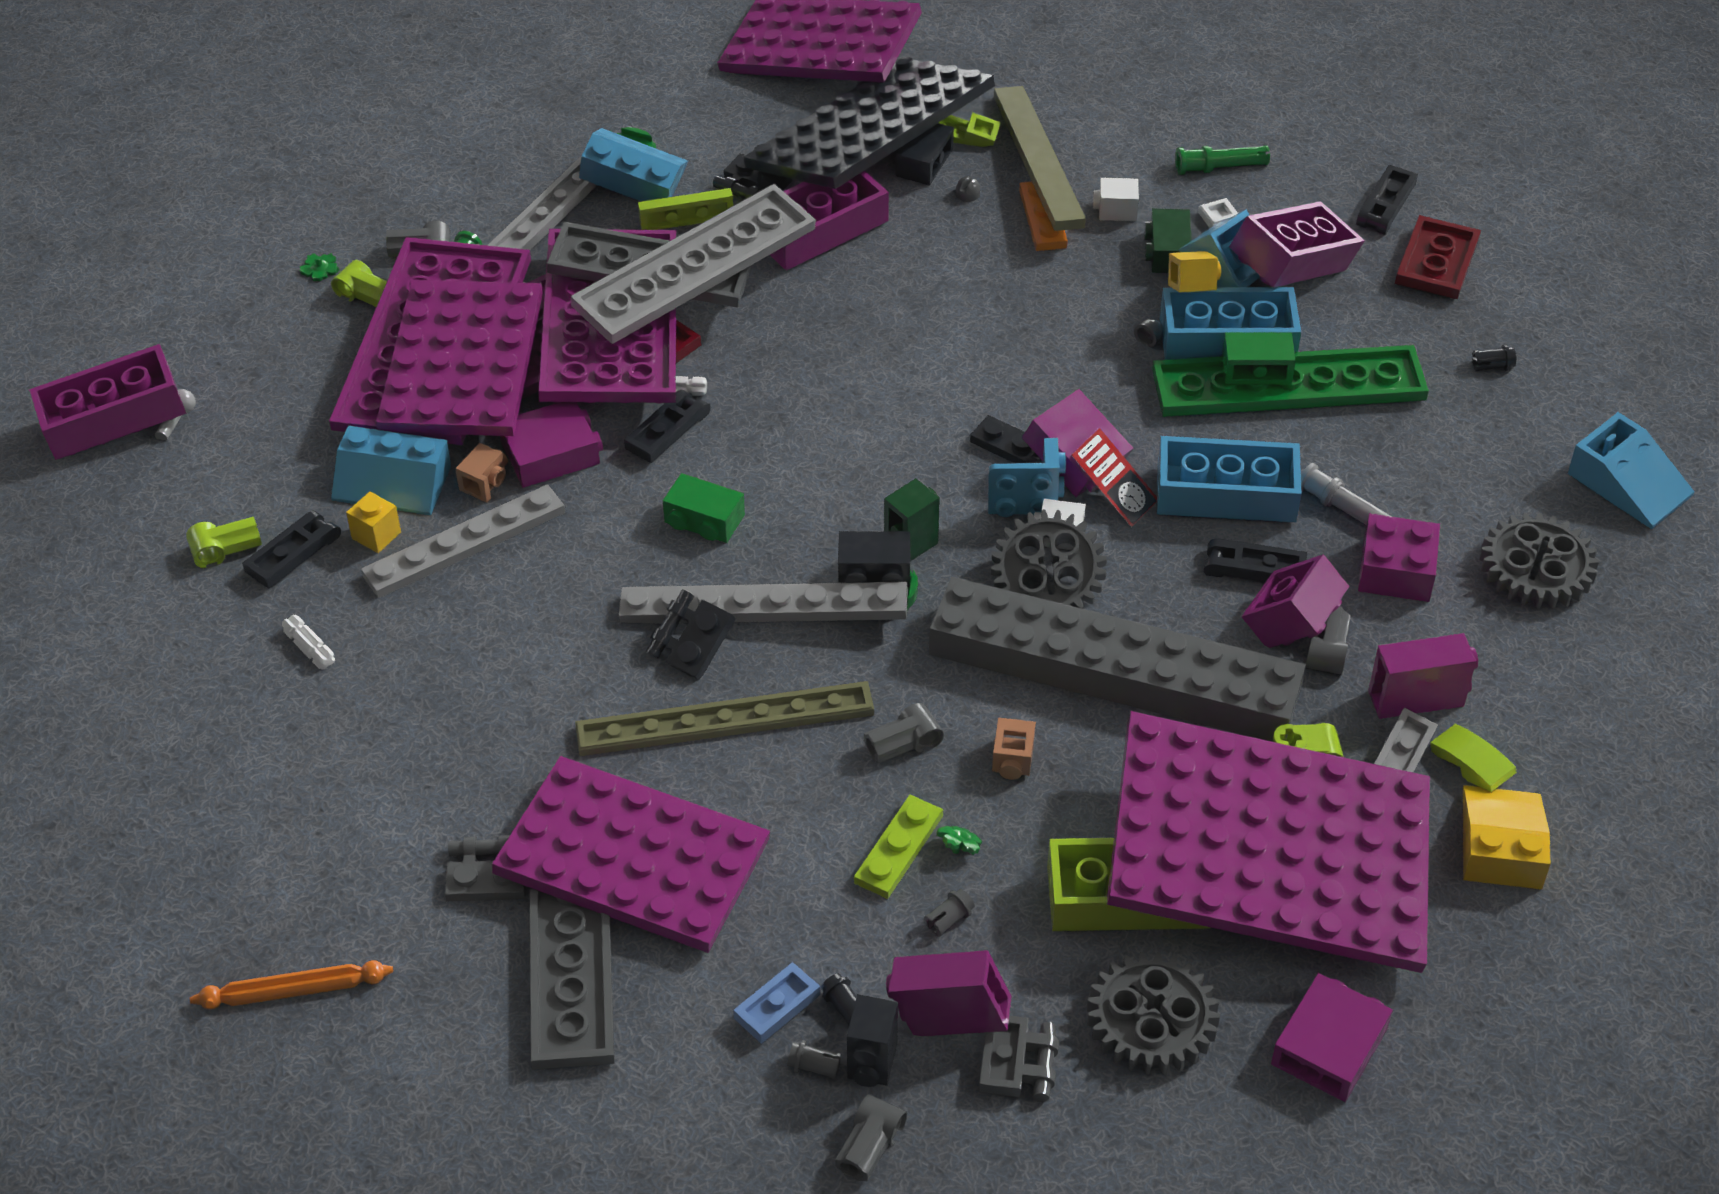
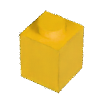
M1207 251L1169 253L1168 286L1179 293L1217 290V280L1221 277V265L1216 256Z
M370 491L346 512L352 539L376 553L382 551L401 533L396 505Z

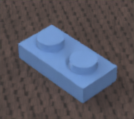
M792 962L733 1010L734 1019L762 1044L821 995L820 986Z

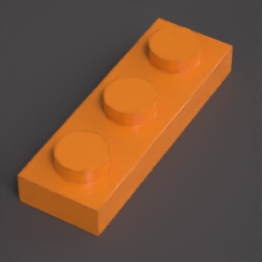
M1032 181L1021 182L1019 191L1036 251L1067 248L1068 240L1065 230L1054 231Z

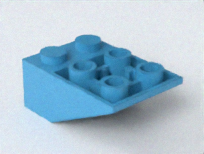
M1619 412L1576 444L1568 470L1570 476L1650 529H1653L1685 503L1695 492L1648 431Z

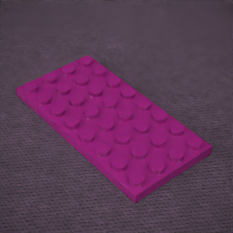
M549 229L547 262L561 229ZM607 229L668 241L676 238V230ZM546 267L539 402L676 403V308L611 344L571 306V296L595 282L547 273Z
M406 237L329 420L331 431L346 432L348 426L378 430L376 420L411 280L523 283L531 261L530 250ZM403 433L445 439L447 444L463 445L466 435Z

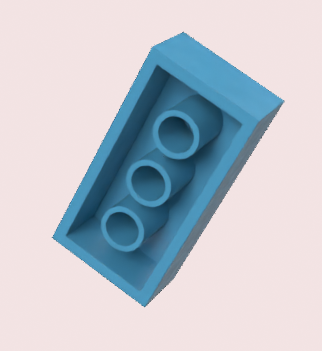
M1217 287V290L1180 293L1173 288H1163L1160 323L1163 327L1162 340L1165 360L1222 356L1225 332H1292L1294 351L1298 352L1301 327L1294 287Z
M1161 436L1157 463V514L1297 522L1302 494L1299 443Z

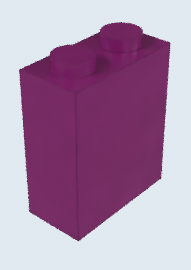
M1080 389L1033 419L1022 436V439L1042 461L1044 438H1058L1059 452H1065L1066 456L1065 473H1059V476H1064V485L1075 497H1078L1086 490L1092 493L1098 489L1097 485L1072 457V454L1099 428L1125 459L1134 449Z
M559 402L519 414L514 436H500V443L522 488L600 464L599 451H603V444L597 431L592 432L589 415L586 409L581 410L577 402Z
M1464 633L1378 645L1368 692L1379 719L1400 716L1404 708L1417 714L1464 707L1467 694L1472 690L1474 669L1478 668L1476 649L1470 647Z
M988 950L894 957L892 973L888 974L886 978V991L890 999L898 1002L900 1018L902 1021H906L913 1035L936 1036L1008 1030L1012 996Z
M1318 973L1277 1040L1271 1065L1346 1103L1387 1032L1393 1009L1385 1006L1376 998L1366 997L1348 988L1337 979H1330Z

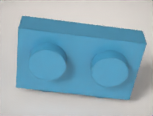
M1044 438L1043 463L992 464L989 466L988 514L1009 517L1013 514H1028L1031 512L1034 515L1035 512L1042 511L1044 499L1058 500V497H1064V476H1059V473H1065L1066 456L1065 452H1059L1058 438Z

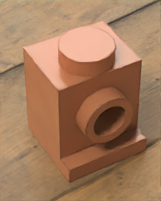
M479 443L455 468L459 490L487 503L491 499L490 491L492 488L499 487L505 479L506 471L504 467L508 463L507 456L499 449H493Z
M998 718L993 751V772H999L1002 777L1010 780L1018 779L1021 775L1030 776L1036 722ZM1005 735L1026 737V739L1005 737Z

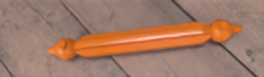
M371 960L362 967L354 964H345L229 982L221 989L214 985H208L202 988L198 994L190 997V1004L201 1005L205 1009L212 1010L219 1007L221 1003L237 1006L353 988L363 981L373 985L381 982L385 976L393 973V966L382 965L376 960Z

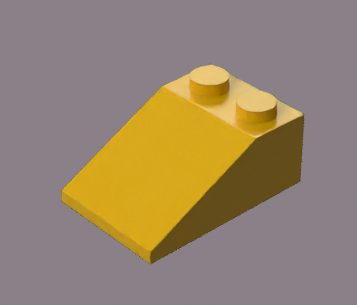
M1463 785V880L1543 889L1551 860L1550 832L1541 794L1495 789L1490 792L1481 787Z

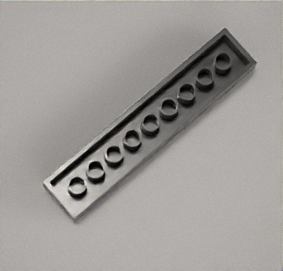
M952 576L931 624L929 637V655L1271 742H1273L1274 732L1279 726L1292 723L1306 664Z

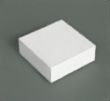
M1227 198L1198 207V213L1209 228L1238 214Z

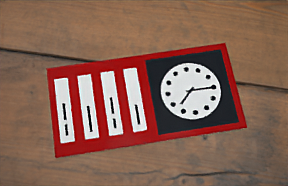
M1100 428L1072 454V457L1131 527L1157 502V496Z

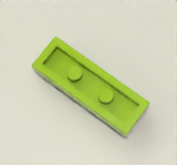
M731 188L638 202L641 230H659L704 223L733 207Z
M909 795L854 875V884L888 899L942 819L943 809L913 795Z

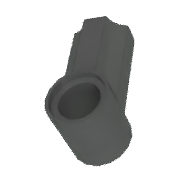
M435 220L429 221L421 229L387 230L388 257H398L406 237L450 242L451 230L446 223Z
M1339 607L1332 612L1325 621V629L1317 636L1311 638L1306 669L1342 676L1348 643L1345 642L1348 636L1351 616L1344 611L1343 607Z
M923 703L908 706L900 713L897 720L864 733V742L874 762L876 761L877 763L912 749L922 753L924 752L923 748L931 745L936 747L944 738L942 728Z
M868 1094L858 1108L851 1134L835 1159L836 1167L844 1175L857 1181L868 1182L888 1145L894 1146L896 1143L893 1138L898 1129L901 1131L904 1129L908 1115L907 1111Z

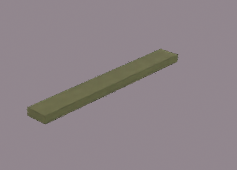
M1024 87L994 88L995 102L1054 231L1085 228V215Z
M868 681L580 720L575 721L579 755L586 756L874 716V705Z

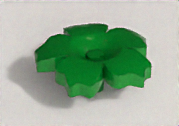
M315 253L307 255L305 265L300 266V273L306 277L312 276L313 281H322L328 278L327 274L336 275L339 271L337 263H334L336 256H333L332 253L328 255L323 254L321 257Z
M944 826L938 828L936 836L943 838L942 841L945 843V847L952 849V852L958 854L960 849L972 855L979 852L982 840L965 828Z

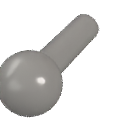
M178 389L186 413L192 411L196 405L194 395L186 389ZM181 416L162 422L155 432L156 439L167 441Z

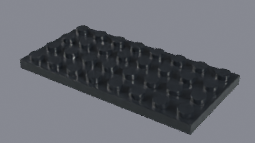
M901 57L896 60L885 82L862 81L851 91L838 95L836 100L830 104L817 108L816 112L812 115L798 120L791 128L778 132L773 139L757 145L752 152L743 157L745 168L836 189L995 87L994 75L981 73L980 70L976 69L964 70L959 69L955 65L943 66L935 64L933 61L922 62L913 60L911 57Z

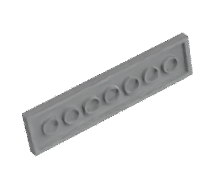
M773 184L572 295L571 306L613 344L814 230L816 219Z

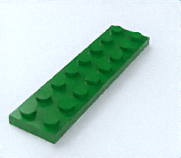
M1414 345L1295 352L1296 362L1292 385L1225 384L1222 356L1154 360L1152 366L1162 417L1426 401L1429 389Z

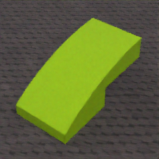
M973 112L969 121L950 115L939 122L940 124L954 127L953 143L979 147L994 145L1001 124L999 121Z
M1454 724L1430 742L1431 752L1439 758L1459 766L1463 778L1490 792L1517 773L1516 766L1500 751L1460 725Z

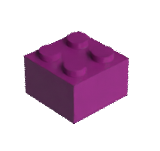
M1369 513L1363 541L1358 591L1430 602L1436 577L1440 524Z
M1322 554L1273 571L1241 617L1264 646L1269 648L1281 644L1287 646L1297 639L1304 637L1313 638L1320 634L1326 627L1325 621L1342 604L1341 598L1349 588V585L1326 556Z

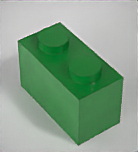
M1225 332L1222 350L1225 384L1292 385L1296 362L1292 332Z
M681 473L663 499L664 523L677 530L685 529L698 533L710 541L716 539L727 543L745 516L744 493Z

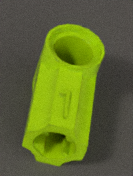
M353 260L332 279L331 287L337 296L341 297L343 295L350 298L348 300L350 302L357 298L377 307L387 281L373 275L370 268L362 261Z
M254 517L217 527L210 522H199L191 526L186 533V539L196 566L200 568H207L206 565L215 562L221 564L225 559V555L262 545Z

